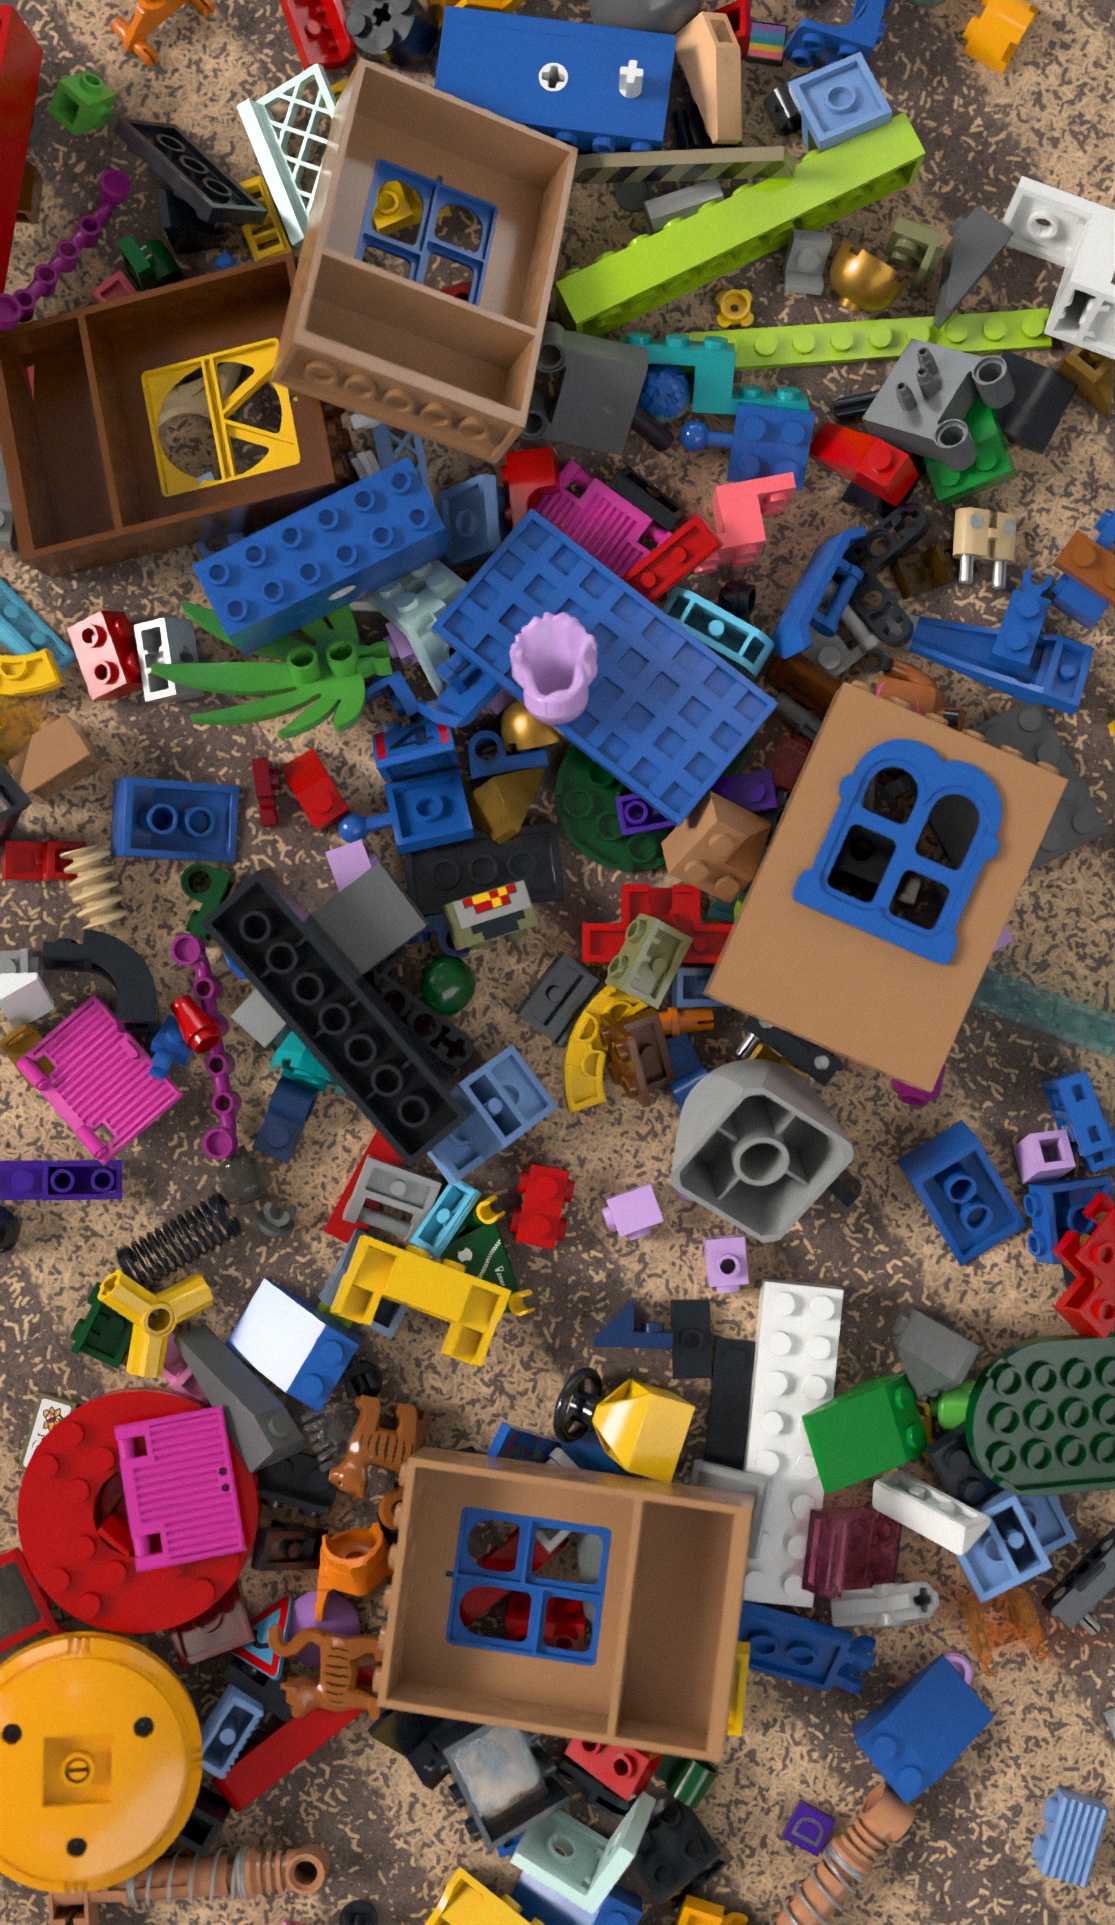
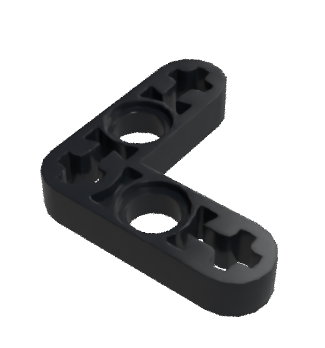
M912 502L904 503L868 531L866 537L846 549L842 557L850 564L860 568L864 573L861 583L856 585L850 597L851 603L887 646L894 648L902 647L912 639L914 625L876 575L920 541L928 532L930 523L926 512L920 505ZM910 515L913 519L916 518L918 526L914 529L906 526L905 517ZM894 527L895 531L900 535L902 540L900 542H897L894 535L889 531V529ZM879 538L888 539L890 541V548L885 555L877 557L870 553L871 544ZM861 552L871 563L868 568L858 556ZM834 573L832 578L840 585L842 579ZM879 591L882 593L881 604L875 609H865L862 605V600L866 593ZM886 613L890 615L895 623H901L900 628L902 632L896 636L892 632L889 633L890 628L881 618Z

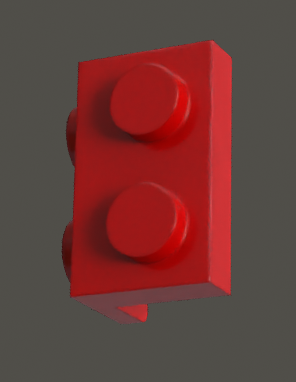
M344 0L280 1L304 71L316 63L322 65L324 70L339 69L347 66L357 49V44L346 29L347 16Z

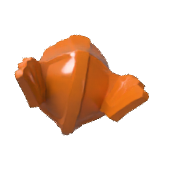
M377 1522L372 1523L371 1528H352L339 1532L332 1537H328V1534L322 1536L315 1621L322 1622L331 1590L336 1589L347 1594L364 1596L377 1587L386 1576L393 1580L394 1569L388 1566L391 1548L388 1546L387 1540Z

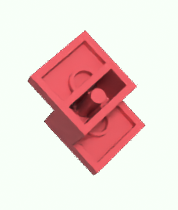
M793 472L716 486L711 507L716 535L724 545L694 569L695 575L713 573L717 571V565L732 563L733 568H743L755 564V558H760L766 543L762 516L769 517L784 512V507L789 506L796 489Z

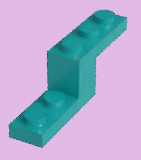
M629 332L627 337H619V342L647 348L648 363L694 366L692 412L736 415L738 401L808 410L807 394L800 393L801 390L795 387H779L777 392L762 391V387L758 385L745 384L740 385L739 389H733L734 343H728V339L725 337L708 336L705 337L704 341H690L687 335L668 334L666 339L650 338V334L645 332Z

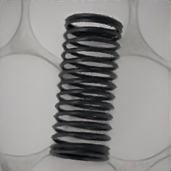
M215 1192L211 1197L208 1196L207 1200L214 1215L226 1230L228 1238L221 1233L220 1228L210 1218V1216L213 1218V1215L208 1205L204 1201H200V1207L204 1215L196 1205H193L192 1210L195 1217L189 1210L184 1212L187 1221L181 1214H177L179 1225L174 1219H169L172 1230L166 1223H162L163 1232L159 1228L154 1227L155 1236L151 1232H147L148 1241L143 1236H139L140 1245L136 1241H131L132 1249L128 1245H124V1247L116 1250V1257L123 1273L147 1289V1285L152 1287L155 1281L161 1282L163 1276L169 1277L170 1272L176 1273L178 1267L181 1269L185 1268V1262L192 1264L193 1258L198 1260L201 1254L207 1255L208 1249L214 1251L216 1245L223 1246V1240L230 1242L231 1236L236 1238L238 1235H241L242 1229L239 1221L235 1217L234 1221L228 1218L225 1206L229 1208V1204L222 1194ZM205 1217L212 1226V1228L215 1230V1232L219 1235L220 1243L214 1238L213 1233L208 1231L209 1229H207L204 1225L203 1221L205 1222ZM197 1221L199 1222L200 1226L207 1234V1236L211 1239L212 1247L206 1242L205 1237L202 1234L200 1235V1233L196 1229L195 1225L198 1227ZM190 1226L204 1245L205 1252L201 1250L198 1242L195 1239L193 1240L187 1229L190 1231ZM182 1230L196 1249L197 1256L192 1253L190 1246L187 1243L185 1244L179 1233L183 1236ZM176 1236L182 1247L189 1254L190 1260L184 1257L183 1251L180 1248L178 1250L171 1237L175 1240ZM168 1240L174 1251L181 1258L182 1265L177 1262L172 1252L170 1254L163 1241L168 1245ZM155 1245L159 1249L160 1246L162 1247L166 1255L174 1263L175 1269L169 1266L168 1260L164 1256L162 1258ZM146 1247L152 1254V1250L154 1251L160 1262L166 1267L167 1274L162 1271L157 1261L156 1263L154 1262ZM137 1249L144 1258L146 1255L149 1262L159 1273V1278L154 1275L153 1269L149 1265L148 1267L146 1266ZM126 1260L128 1261V1263L132 1266L133 1270L135 1271L136 1277L133 1275V1273H132L131 1269L129 1268V1266H128ZM136 1262H140L141 1266L151 1277L152 1283L146 1279L145 1273L142 1270L140 1271L138 1266L135 1265Z

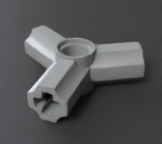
M928 1582L909 1584L889 1583L871 1586L872 1589L830 1591L833 1627L875 1625L876 1628L927 1624L928 1618H932L935 1609L939 1607L938 1592L934 1591Z

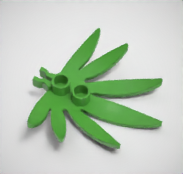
M189 602L182 603L185 615L218 639L235 647L227 637L214 610ZM349 604L326 615L332 629H329L322 618L298 629L305 637L315 643L314 646L286 635L252 653L287 662L150 665L152 673L156 676L203 691L243 696L279 694L230 708L191 714V720L196 724L239 725L261 722L289 714L317 700L297 718L277 732L279 739L294 737L312 730L324 722L335 710L333 718L335 731L342 732L349 729L359 720L365 707L366 689L364 679L374 674L379 676L393 675L387 640L376 642L371 646L360 645L356 623Z

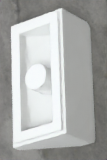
M38 973L0 974V1008L13 1029H16L24 1022L30 1023L54 1009V1001Z

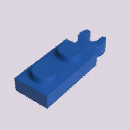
M1029 568L1025 571L1022 578V591L1013 590L989 661L1027 672L1051 600L1043 597L1048 594L1053 580L1052 575L1047 574L1042 585H1035L1030 580L1033 570Z

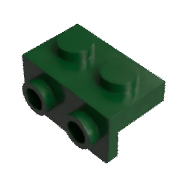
M97 1282L87 1301L92 1307L86 1319L80 1318L71 1333L70 1339L75 1341L71 1352L77 1355L83 1352L118 1369L121 1367L130 1348L134 1323L97 1298L101 1283Z

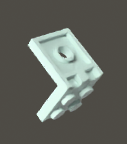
M437 559L377 589L367 596L371 604L407 636L434 693L439 697L449 686L435 670L441 663L445 664L452 656L449 655L451 646L434 634L431 627L467 583ZM468 661V662L463 666V668L456 674L457 677H458V676L463 672V670L471 663L470 661Z
M642 1792L609 1840L562 1810H558L523 1832L510 1863L593 1915L634 1858L656 1799ZM553 1845L563 1849L566 1857L558 1854Z

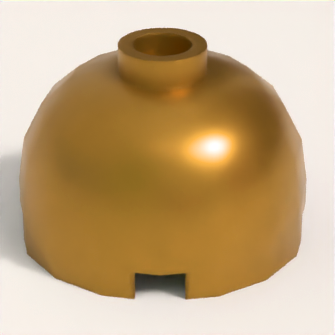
M844 240L834 257L830 270L832 287L841 296L838 304L856 315L860 309L872 313L885 310L897 300L909 280L905 277H899L896 281L895 278L899 272L863 249L860 252L854 250L853 253L849 252L853 244Z
M515 700L509 703L503 711L500 724L505 751H510L515 746V743L517 751L560 741V733L549 724L542 723L533 717L526 706L520 701Z

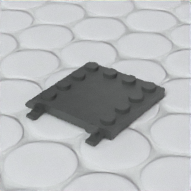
M1023 702L970 729L985 736L986 740L984 743L999 749L1000 745L1014 748L1023 754L1021 759L1034 765L1037 764V761L1053 765L1060 770L1059 776L1068 779L1028 872L1108 832L1041 703L1036 702L1032 706ZM900 769L903 777L880 788L887 802L910 790L917 800V784L911 774L904 769ZM958 794L945 795L937 800L927 818V822L952 870H958L962 866L980 821L978 809L974 803L967 797ZM945 885L934 890L940 904L945 903L949 896V889Z

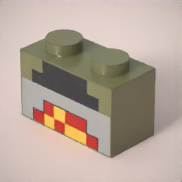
M524 879L442 906L456 951L468 947L470 955L492 948L491 940L501 936L505 937L506 943L529 936L526 928L538 925Z

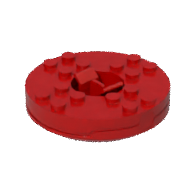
M148 1386L124 1388L102 1394L87 1401L58 1422L43 1438L32 1455L22 1479L17 1507L18 1531L23 1553L31 1572L49 1597L62 1609L85 1623L104 1630L132 1634L151 1633L181 1625L197 1617L221 1599L233 1585L249 1558L256 1541L261 1517V1497H259L258 1492L260 1483L257 1471L250 1473L228 1433L246 1551L137 1573L133 1538H131L119 1462V1448L114 1426L209 1408V1405L193 1396L171 1389ZM145 1436L133 1437L136 1457L148 1455ZM160 1532L149 1534L152 1554L163 1552Z

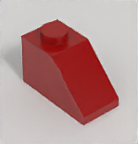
M314 748L280 767L295 797L318 833L335 825L344 815L351 813Z

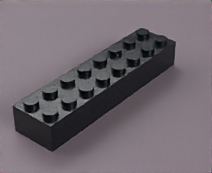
M271 868L261 869L254 873L200 922L409 1168L477 1110L476 1106Z

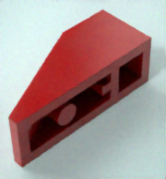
M830 422L824 425L810 445L808 455L810 458L895 507L898 506L919 477L907 453L878 437Z

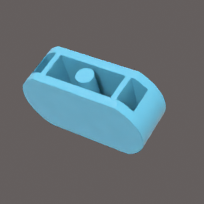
M675 587L661 611L749 680L756 679L775 646L774 642L759 629L684 588Z

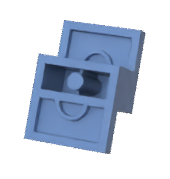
M513 1044L457 1084L476 1106L477 1110L427 1154L452 1186L558 1108Z
M1001 1487L974 1507L975 1510L991 1518L989 1527L964 1555H955L974 1593L982 1604L1052 1568L1047 1554L1076 1540L1077 1537L1055 1495L1022 1496Z

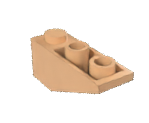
M700 12L675 34L677 35L676 58L684 71L690 86L691 96L698 106L704 121L705 131L710 137L712 144H738L742 141L740 47L727 14Z

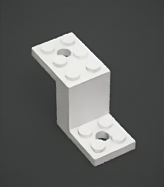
M1022 176L1001 222L1014 232L1006 246L1065 267L1044 334L1115 360V285L1111 284L1115 272V210ZM1036 219H1046L1052 224L1044 226L1039 224Z

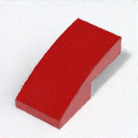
M4 841L2 843V881H73L77 878V875L64 872V869L72 864L73 860L62 859L60 854L86 847V842Z

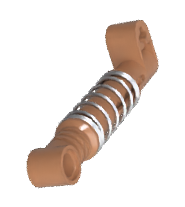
M884 1783L877 1785L869 1793L861 1806V1818L857 1817L854 1820V1825H850L847 1829L848 1833L844 1832L842 1836H834L829 1841V1844L823 1849L825 1859H822L820 1863L810 1864V1875L806 1880H797V1891L793 1896L783 1897V1908L779 1913H770L769 1925H829L827 1919L836 1908L843 1910L840 1903L848 1893L856 1894V1889L850 1881L856 1879L859 1882H866V1879L872 1874V1864L875 1861L873 1856L879 1857L881 1854L879 1849L884 1850L887 1847L886 1841L895 1842L906 1833L914 1820L915 1809L906 1804L901 1797ZM827 1851H828V1853H829V1855H830V1860H829V1858L827 1857V1853H826Z
M312 1843L302 1845L298 1849H287L286 1855L284 1849L277 1850L275 1855L274 1850H269L265 1854L264 1851H259L255 1846H242L234 1860H232L231 1854L224 1847L220 1848L216 1854L207 1853L205 1857L198 1853L187 1856L182 1850H178L174 1857H166L162 1854V1857L157 1858L138 1874L111 1887L88 1892L87 1888H84L82 1893L78 1889H75L74 1893H71L69 1889H67L66 1893L48 1892L49 1925H98V1904L121 1902L125 1907L133 1908L139 1907L142 1901H146V1905L149 1907L151 1900L167 1899V1903L170 1905L173 1899L188 1898L191 1904L194 1897L210 1896V1901L213 1902L215 1896L230 1894L231 1899L234 1901L236 1899V1890L243 1901L256 1898L259 1893L265 1892L266 1887L268 1893L275 1892L276 1887L278 1892H284L287 1887L288 1891L308 1895L321 1887L330 1869V1859L323 1847ZM310 1861L315 1865L317 1875L312 1877L303 1875L299 1869V1863ZM84 1905L73 1918V1924H69V1920L75 1914V1908L63 1909V1906Z

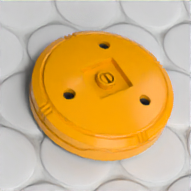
M78 1631L58 1634L34 1642L0 1664V1872L18 1883L41 1891L66 1893L67 1889H69L71 1893H74L75 1889H78L82 1893L84 1888H87L88 1892L111 1887L138 1874L162 1855L176 1839L188 1820L199 1792L203 1763L202 1736L197 1712L186 1687L172 1668L154 1652L139 1643L118 1635L96 1631Z

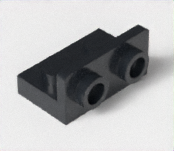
M299 1452L262 1468L258 1488L261 1503L274 1508H283L284 1504L299 1508V1514L315 1519L321 1518V1514L328 1516L332 1510L338 1489L336 1485L329 1481V1472L331 1468L339 1465L340 1462Z

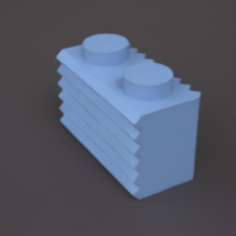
M231 1683L227 1686L201 1729L202 1769L220 1779L226 1778L227 1771H230L231 1765L235 1763V1758L239 1757V1751L243 1750V1744L247 1743V1738L251 1737V1732L255 1730L260 1717L264 1716L263 1705Z
M1056 1786L1054 1796H1048L1044 1803L1043 1819L1046 1820L1043 1834H1037L1032 1845L1031 1855L1035 1859L1034 1863L1041 1874L1087 1888L1109 1813L1102 1800Z

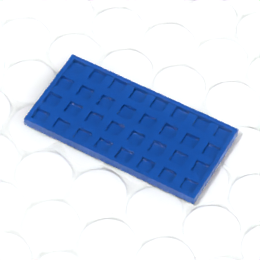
M531 508L433 624L431 630L525 705L523 687L515 681L512 675L509 651L511 650V645L515 643V636L521 633L522 627L527 626L535 616L542 619L545 612H550L553 615L567 613L569 616L578 619L579 624L584 626L587 634L595 636L598 646L596 660L598 672L588 686L589 700L584 711L569 723L549 725L679 828L773 713L779 703Z

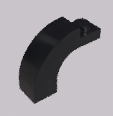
M86 929L84 930L83 944H78L77 941L67 938H59L54 942H43L42 958L46 970L94 973L105 978L114 986L118 993L115 1016L118 1032L158 1033L159 1004L154 980L146 963L132 947L109 934Z

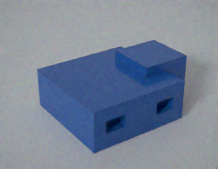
M1068 1071L1040 1081L1058 1130H1067L1073 1154L1079 1153L1084 1169L1096 1172L1115 1165V1136L1110 1124H1106L1087 1071Z

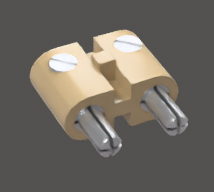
M972 507L955 510L953 558L960 560V583L970 584L973 582V564L975 560H980V563L993 564L992 588H1005L1006 565L1014 564L1017 516L1002 512L991 514L990 510Z

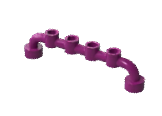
M115 169L103 172L98 185V194L102 200L91 215H84L79 219L76 232L69 240L64 239L57 244L55 256L48 264H41L36 267L33 281L26 289L15 291L13 296L5 293L0 294L1 330H11L19 322L30 321L34 315L36 301L40 297H50L54 294L58 276L62 272L69 273L76 269L79 254L83 248H93L96 246L101 227L111 216L116 205L123 204L128 199L131 182L126 174Z
M179 935L171 944V956L180 965H194L197 979L193 983V993L200 999L201 1008L220 1025L219 1032L223 1037L229 1030V1022L224 1016L218 1014L216 999L222 994L223 986L219 979L212 977L205 943L197 935ZM207 982L211 987L208 995L204 992V985ZM223 1038L213 1049L209 1050V1057L205 1062L207 1072L214 1079L216 1094L212 1098V1108L220 1115L221 1127L211 1129L206 1133L203 1139V1149L210 1158L216 1160L229 1158L237 1150L238 1139L235 1113L242 1105L240 1095L235 1091H231L229 1074L235 1069V1059L231 1054L225 1053ZM219 1058L223 1061V1069L221 1071L216 1066ZM225 1096L230 1101V1106L228 1109H226L223 1106V1099Z

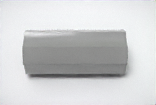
M707 180L645 201L643 209L651 234L654 235L662 231L669 221L677 217L687 219L697 214L699 208L709 201L718 200L721 202L725 200L719 181Z

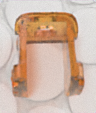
M1015 1586L982 1604L979 1602L976 1594L958 1600L962 1616L966 1618L965 1624L973 1653L986 1676L997 1675L990 1649L1014 1641L1022 1640L1036 1663L1046 1659L1047 1654L1043 1645L1045 1639L1039 1624L1037 1611L1030 1600L1028 1592L1023 1587ZM990 1607H999L1004 1611L1005 1620L999 1628H988L983 1622V1615Z

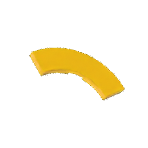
M48 648L26 655H0V695L10 697L32 696L65 686L53 652Z
M607 985L584 1009L571 1033L564 1058L563 1088L569 1113L607 1101L603 1083L607 1051L604 1049L598 1034V1030L602 1028L600 1015L607 1012L618 1021L637 1014L649 1007V1005L621 990Z

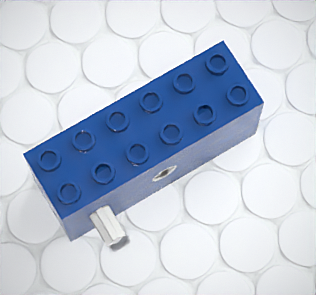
M445 5L434 88L444 93L452 94L456 98L480 108L488 109L494 114L523 124L549 137L561 140L568 145L578 148V154L662 151L677 35Z
M372 450L358 453L357 457L351 459V463L360 481L192 565L227 637L244 657L451 553L446 528L409 456L381 469Z

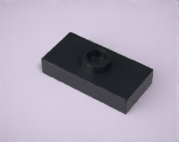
M629 466L616 472L608 484L667 531H671L678 526L688 513V511Z
M670 1299L671 1330L673 1332L672 1378H712L710 1299Z

